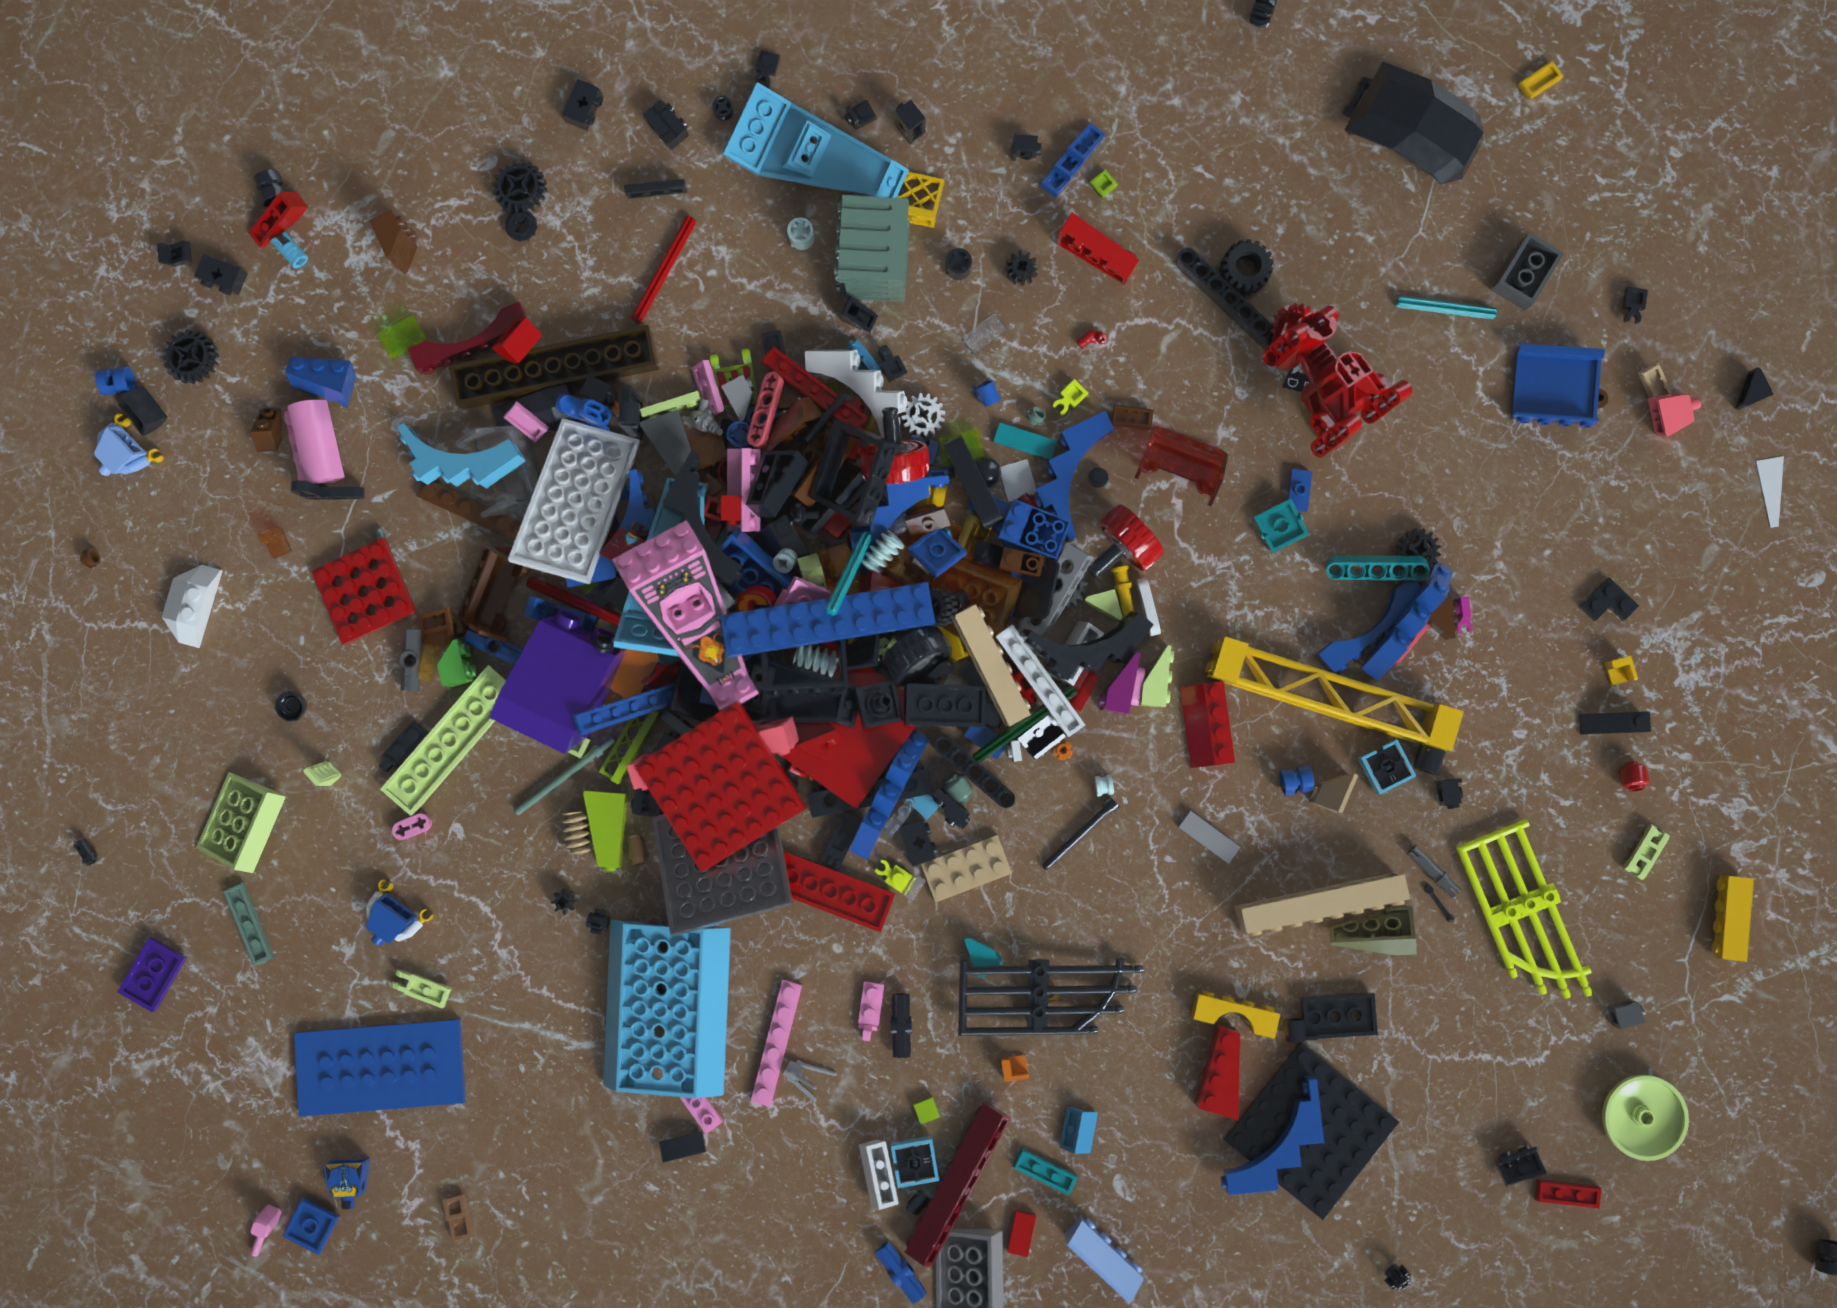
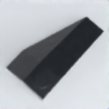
M562 384L493 407L497 428L517 429L504 418V415L516 401L549 427L548 431L557 432L562 418L579 423V419L571 418L557 411L555 407L556 399L561 393L573 396L571 388L567 384Z

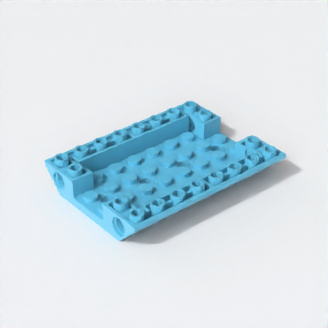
M610 920L603 1086L615 1092L687 1098L724 1095L731 927L711 926L671 936L669 926L651 925V922ZM661 941L668 944V951L666 953L661 952L659 949ZM659 983L666 986L667 990L664 995L660 994L657 990ZM657 1025L664 1028V1036L661 1037L656 1034L655 1028ZM655 1068H660L662 1070V1078L655 1077Z

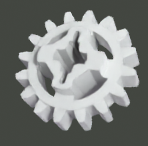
M919 393L918 399L912 396V402L907 401L908 408H905L903 413L906 415L902 416V420L907 421L904 427H910V434L914 431L917 432L918 436L924 433L925 438H927L929 432L933 436L935 435L934 429L941 430L939 423L945 422V419L941 417L945 415V411L940 410L943 407L942 403L936 404L937 397L931 400L930 394L923 398L922 393ZM922 403L930 404V406H924ZM914 407L916 411L915 415H913L910 418V412ZM920 411L927 414V421L920 417ZM937 413V419L933 424L931 418ZM917 425L925 426V428H919Z

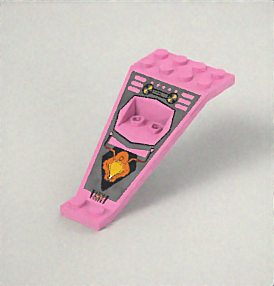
M687 520L612 559L632 596L710 694L720 712L738 700L740 703H743L759 694L748 675L742 656L727 658L720 615H725L727 612L706 552Z

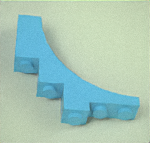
M405 423L397 427L401 433L399 435L400 439L405 445L409 446L410 450L408 452L414 459L409 463L413 469L411 471L412 475L417 481L421 480L427 485L442 476L447 483L451 482L455 486H459L471 477L477 485L481 484L487 489L526 461L517 445L509 439L481 452L454 454L436 450L426 445L415 431Z

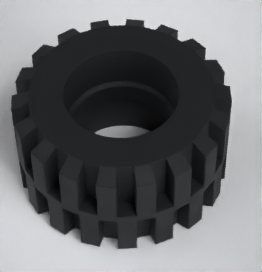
M1247 239L1245 243L1241 240L1237 244L1231 245L1222 258L1221 266L1219 267L1221 276L1241 295L1245 292V296L1250 295L1251 292L1256 293L1264 287L1273 272L1272 265L1274 264L1273 259H1270L1271 252L1265 251L1267 247L1265 245L1259 246L1260 242L1258 241L1251 243L1252 239ZM1239 259L1252 261L1256 266L1257 274L1254 276L1240 274L1236 268V261Z

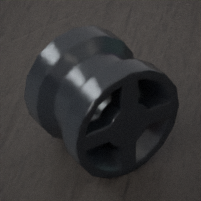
M719 96L713 101L712 108L715 117L720 121L730 120L734 114L731 100L728 97Z

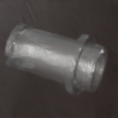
M915 874L908 888L903 890L905 891L903 896L911 901H914L915 898L918 899L917 895L924 883H926V880Z

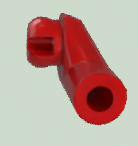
M1089 330L1076 343L1083 349L1089 343L1104 344L1107 341V336L1104 332Z

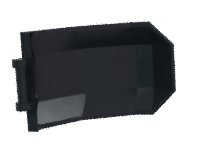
M1382 62L1373 79L1361 78L1359 87L1348 106H1345L1342 112L1346 117L1351 118L1344 129L1348 135H1357L1394 150L1429 173L1439 184L1463 179L1482 145L1484 132L1481 118L1472 106L1431 79L1386 62Z

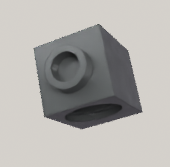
M1628 1000L1607 1006L1612 1024L1616 1028L1624 1029L1645 1023L1643 1017L1645 1016V1011L1639 1002Z

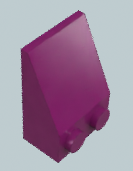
M1136 652L1133 654L1127 664L1121 668L1105 689L1104 693L1100 694L1098 705L1101 706V711L1120 715L1129 714L1141 653Z

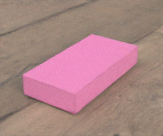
M517 401L504 415L507 421L535 443L549 428Z

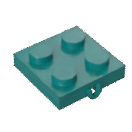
M1292 499L1254 517L1261 530L1260 535L1263 540H1266L1272 553L1310 535L1303 522L1304 518L1301 512L1298 513Z

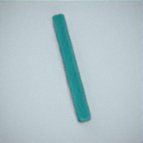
M1398 296L1396 300V307L1486 319H1494L1497 315V308L1408 296Z
M861 533L828 601L826 613L831 615L837 614L871 542V535L869 533Z

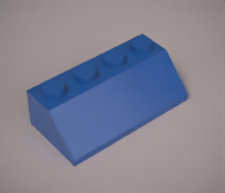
M740 528L732 533L719 548L732 560L742 565L743 577L739 584L735 583L734 585L740 593L750 586H765L775 594L777 600L782 590H787L794 578L789 572H778L773 565L774 558L746 533L742 532ZM775 602L772 605H757V608L774 607Z

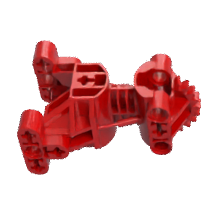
M1294 303L1283 307L1274 316L1275 321L1271 322L1275 327L1271 330L1274 336L1269 348L1263 352V360L1269 366L1276 365L1277 368L1284 370L1293 369L1301 364V369L1308 376L1310 382L1302 389L1300 400L1312 415L1310 417V425L1319 436L1310 446L1315 456L1322 458L1331 451L1340 448L1352 435L1362 428V420L1355 414L1361 410V417L1366 423L1372 424L1412 395L1413 389L1408 381L1401 380L1392 386L1383 374H1376L1362 354L1346 352L1339 357L1336 356L1337 353L1331 349L1332 346L1326 344L1337 328L1339 315L1335 307L1328 305L1315 312L1311 311L1310 306L1304 309L1303 303L1300 305Z

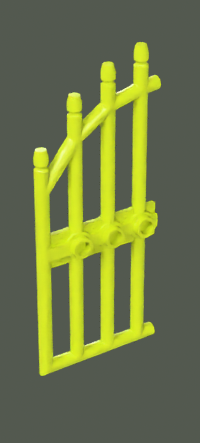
M1521 820L1457 846L1458 854L1504 964L1508 968L1510 977L1516 978L1518 976L1514 964L1531 973L1535 985H1537V990L1541 995L1547 993L1541 976L1556 979L1558 987L1561 989V994L1565 999L1571 997L1565 978L1577 977L1585 996H1591L1592 990L1588 986L1589 983L1585 976L1591 974V969L1589 966L1581 967L1556 907V904L1561 902L1559 893L1554 883L1547 885L1523 829L1529 826L1528 820ZM1514 832L1518 836L1539 886L1538 889L1530 892L1526 889L1505 839L1506 835ZM1496 839L1520 896L1511 900L1508 899L1486 846V843ZM1478 847L1501 901V904L1491 908L1467 854V851ZM1548 908L1573 969L1560 970L1537 915L1538 911ZM1529 915L1551 970L1537 967L1519 925V919ZM1510 923L1525 960L1508 951L1499 927Z

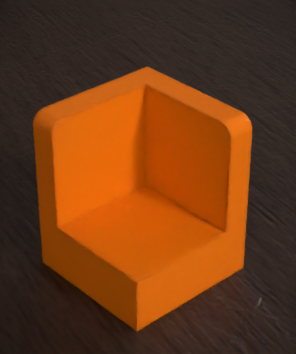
M1024 1054L1001 1058L1004 1082L1029 1078Z

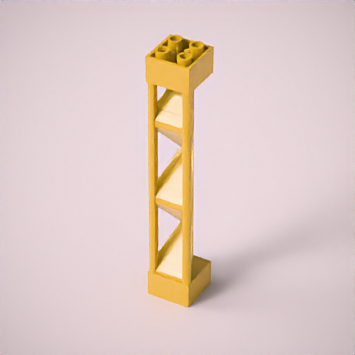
M1226 636L1218 639L1212 646L1211 653L1214 655L1212 660L1208 661L1205 670L1208 673V679L1217 682L1224 681V684L1416 743L1417 745L1424 744L1444 751L1453 750L1464 711L1442 704L1433 705L1249 647L1248 643ZM1253 657L1311 675L1276 689ZM1244 659L1257 682L1239 677ZM1318 678L1332 706L1286 691ZM1328 680L1387 699L1351 712ZM1393 702L1407 729L1362 715ZM1404 704L1427 711L1422 728Z

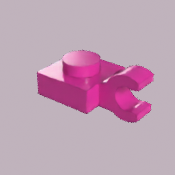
M1469 596L1456 598L1455 615L1459 619L1457 622L1458 633H1461L1462 624L1466 626L1467 632H1470L1473 626L1470 622Z

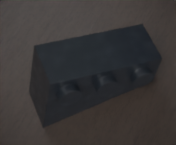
M798 450L763 451L745 505L758 517H776L810 463Z

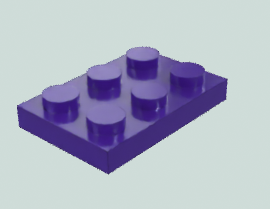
M153 937L148 938L117 993L152 1013L156 1012L187 957Z

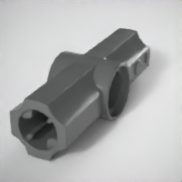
M403 630L402 654L399 658L401 664L400 691H420V672L423 665V657L421 656L422 630ZM411 655H413L415 657V662L413 665L410 666L408 664V658Z

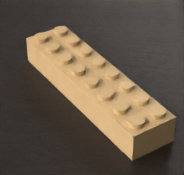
M1392 872L1236 905L1234 908L1239 930L1250 934V936H1257L1262 934V930L1275 932L1283 930L1282 926H1290L1291 928L1302 926V922L1305 921L1318 923L1322 922L1324 917L1337 919L1344 917L1343 913H1351L1352 915L1364 913L1363 909L1366 908L1379 910L1383 909L1385 904H1392V906L1405 904L1404 900L1410 899L1405 874Z

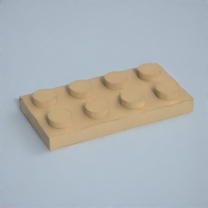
M998 835L921 864L935 903L1012 874Z

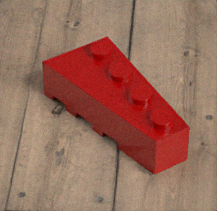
M1073 212L1059 232L1058 246L1123 285L1126 284L1139 262V259L1133 252L1126 251Z
M1216 1024L1195 1105L1198 1109L1239 1120L1240 1032L1236 1029Z

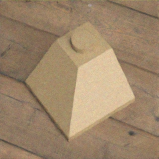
M1345 773L1319 783L1317 787L1314 786V791L1310 793L1312 798L1310 803L1333 813H1342L1358 775L1355 773Z

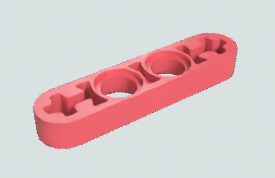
M774 371L767 373L763 379L747 435L748 443L756 449L763 448L768 442L784 385L783 378ZM772 396L771 402L765 405L766 398ZM766 415V421L762 424H759L760 418Z

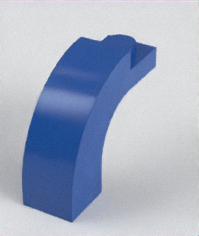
M529 597L524 616L540 621L552 614L556 615L558 610H563L578 616L581 619L579 626L593 632L597 617L537 597Z

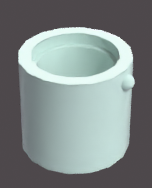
M799 217L789 223L787 232L791 247L799 250L811 247L815 240L811 222L806 218Z

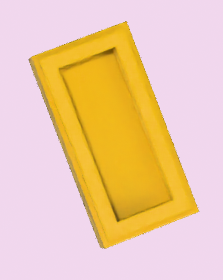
M1551 61L1519 82L1518 86L1530 101L1560 81L1564 76L1555 63Z

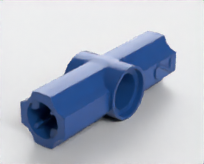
M471 628L465 634V642L513 665L516 664L523 649L510 643L477 634ZM498 641L500 647L494 652L491 646L493 642Z
M890 1241L883 1243L875 1251L877 1257L888 1270L887 1273L897 1287L900 1286L912 1304L920 1301L927 1294L926 1289L914 1275L915 1272L905 1258L900 1256Z

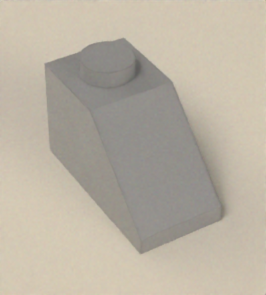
M742 374L721 387L739 420L746 422L747 412L751 407L754 396L752 392L754 386L750 378L745 379Z

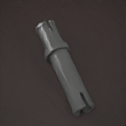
M1417 845L1412 847L1417 855L1411 849L1407 852V855L1435 880L1434 883L1437 886L1440 885L1451 898L1456 896L1451 888L1458 894L1460 893L1461 888L1448 877L1449 874L1443 872Z

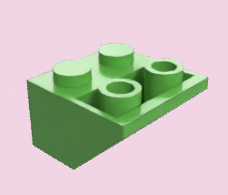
M458 639L452 640L440 659L437 668L441 685L456 687L472 683L476 680L477 669L474 664L472 665L471 661L473 652L467 642Z

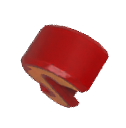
M750 586L738 596L736 609L738 612L756 610L757 605H772L776 600L775 594L765 586Z

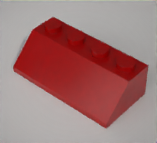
M1224 681L1180 687L1191 768L1235 763Z

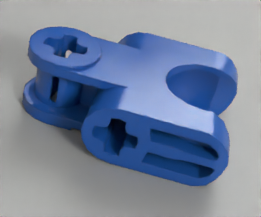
M561 393L556 399L555 407L557 411L571 418L579 419L589 426L610 431L608 424L611 416L614 417L615 414L608 407L593 399L583 398L581 400Z

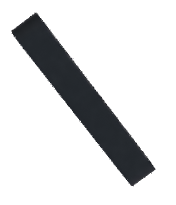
M1186 247L1180 250L1175 262L1178 269L1264 350L1268 349L1270 346L1269 338L1274 336L1271 330L1275 327L1193 249ZM1188 256L1191 262L1185 263L1181 257ZM1196 270H1203L1205 276H1198ZM1216 283L1220 289L1213 290L1210 284ZM1225 297H1231L1234 300V304H1228L1225 301ZM1242 310L1246 311L1249 317L1243 318L1239 312ZM1254 325H1261L1263 332L1256 331Z

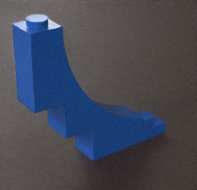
M948 470L930 471L927 476L911 482L887 484L888 500H880L872 525L850 527L852 551L861 533L865 532L871 535V542L866 551L872 553L870 546L878 547L875 540L882 541L881 534H886L887 529L902 512L918 501L930 496V485H933V487H943L945 484H949ZM860 563L855 574L856 580H861L862 575L870 572L862 563Z
M1304 1076L1305 1083H1302V1091L1306 1097L1295 1098L1290 1120L1279 1139L1256 1159L1244 1165L1223 1169L1220 1183L1221 1188L1225 1189L1228 1195L1278 1191L1276 1169L1301 1167L1299 1145L1324 1143L1318 1084L1314 1076Z

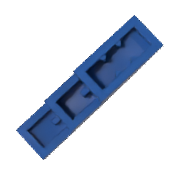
M1090 123L1068 147L1066 153L1055 164L1053 170L1041 182L1040 187L1056 198L1085 164L1106 134Z

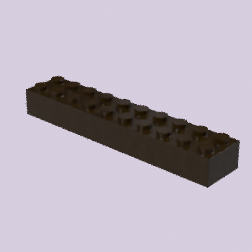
M649 325L532 348L518 364L497 355L449 365L456 405L462 410L518 399L562 384H567L570 388L582 386L589 375L601 381L660 370L653 334Z

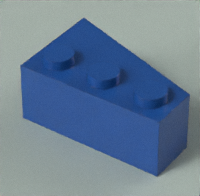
M290 357L285 373L292 388L313 396L315 394L322 396L327 401L331 402L333 400L341 403L343 407H348L356 380V374L351 361Z

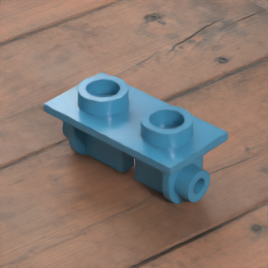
M858 339L856 341L852 340L847 344L845 349L858 350V355L860 356L858 370L882 371L881 367Z

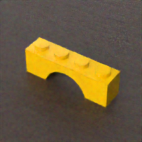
M1202 990V994L1196 992L1191 1012L1193 1019L1214 1024L1220 1016L1229 1012H1237L1247 1018L1251 1032L1275 1039L1280 1014L1275 1011L1274 1007L1263 1005L1262 1008L1255 1007V1003L1243 1000L1242 1003L1234 1002L1235 998L1223 995L1222 998L1214 997L1215 993L1205 990Z

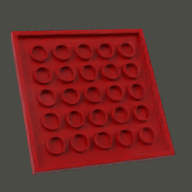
M739 700L634 766L701 873L806 809L805 804Z

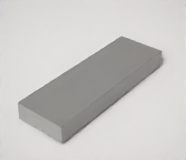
M1192 811L1188 812L1178 828L1227 864L1230 863L1241 848Z

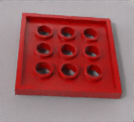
M386 538L376 540L311 571L342 645H347L417 612ZM373 559L378 561V568L376 570L370 568V562ZM358 567L360 569V576L355 579L352 576V571ZM337 576L342 578V584L339 587H336L334 584ZM383 577L386 580V586L380 589L378 587V580ZM363 586L368 588V594L365 597L360 595V589ZM348 594L350 603L345 606L342 603V597ZM389 596L394 598V604L391 607L386 605V599ZM371 604L376 607V612L372 616L368 613V607ZM352 613L358 615V621L355 624L350 622V615Z

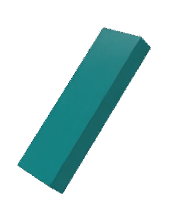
M999 423L993 443L1050 460L1052 459L1057 441Z
M1021 1148L1013 1165L1014 1169L1070 1196L1078 1179V1175Z

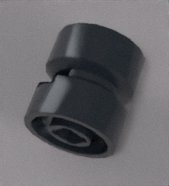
M264 170L253 177L256 188L260 191L259 197L264 207H268L279 192H286L282 186L283 181L278 170Z
M1817 1239L1816 1251L1819 1253V1256L1815 1258L1814 1269L1837 1276V1241Z

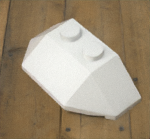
M200 565L173 578L162 618L179 643L200 648L223 570Z

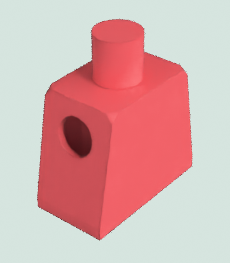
M1672 393L1647 398L1655 435L1665 437L1693 423V411L1701 407L1699 398L1694 397L1690 399L1689 394Z

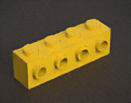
M1720 875L1717 881L1718 900L1715 902L1717 914L1713 924L1715 939L1712 943V952L1715 958L1747 962L1753 878Z

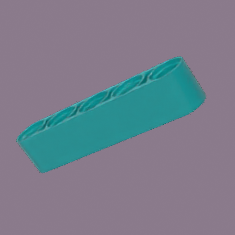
M1335 555L1329 557L1325 563L1327 576L1334 580H1424L1430 572L1428 562L1422 556ZM1332 565L1340 566L1338 570L1330 569ZM1353 565L1361 566V568L1356 571L1351 569ZM1375 565L1382 566V568L1378 571L1372 569V567ZM1396 565L1403 566L1400 571L1393 570ZM1418 565L1424 566V569L1421 571L1414 570Z

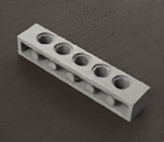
M1067 543V545L1062 547L1059 552L1058 562L1060 568L1057 580H1061L1062 586L1059 590L1055 586L1049 616L1041 619L1039 625L1035 623L1034 618L1022 617L1018 623L1019 628L1017 631L1019 634L1024 629H1028L1047 639L1094 558L1092 555L1074 544ZM1068 562H1071L1072 569L1071 571L1067 572L1066 564ZM1035 648L1034 650L1031 649L1034 655L1037 656L1039 651Z

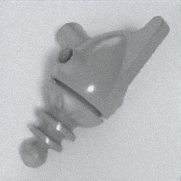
M701 399L699 410L692 411L689 416H682L684 421L702 432H710L717 435L723 434V430L720 429V426L711 415V410L707 409L708 400Z

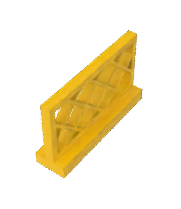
M908 172L903 182L908 192L901 196L897 195L896 198H906L911 195L915 203L909 205L908 208L910 223L934 228L945 179ZM914 179L920 185L911 189L907 182ZM931 183L939 185L938 190L930 193L926 187ZM923 188L927 196L918 200L914 193ZM931 200L934 204V209H925L922 204Z

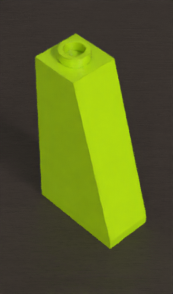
M584 791L583 795L598 867H604L603 871L616 872V868L622 867L628 794Z

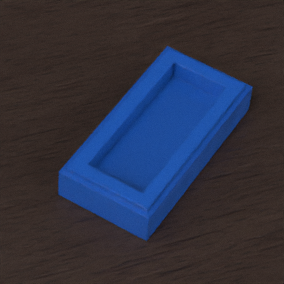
M985 726L970 727L964 736L982 748L999 735ZM1007 743L999 750L994 752L991 756L995 759H998V757L1001 755V753L1004 751V749L1009 743Z

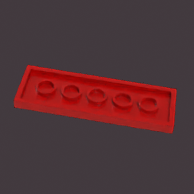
M783 851L792 899L881 933L895 893Z

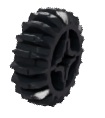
M512 160V166L505 163L506 169L499 168L498 171L501 174L494 175L497 181L492 182V186L496 188L493 190V194L497 196L495 200L497 203H501L500 206L503 209L507 208L509 213L515 211L518 214L522 210L523 213L527 214V209L535 212L533 206L541 207L539 200H545L543 193H547V188L544 187L547 185L546 180L543 179L544 174L539 172L537 166L533 167L531 162L525 165V162L520 160L517 165L516 161ZM534 180L535 186L531 194L529 188L532 185L531 182ZM509 182L511 185L508 190L509 193L506 195L505 188L507 183ZM516 185H521V187L523 186V189L525 191H523L522 189H517Z
M186 329L185 334L182 331H178V337L171 335L172 342L165 341L168 348L162 349L166 353L165 356H162V359L167 362L163 366L168 369V374L177 381L181 380L185 384L188 382L196 384L197 380L201 383L203 382V377L210 378L208 374L210 371L215 372V369L212 368L213 365H219L215 361L216 358L220 357L215 352L218 348L213 345L214 341L208 338V335L205 333H200L198 330L192 332ZM186 353L192 355L196 360L189 359Z

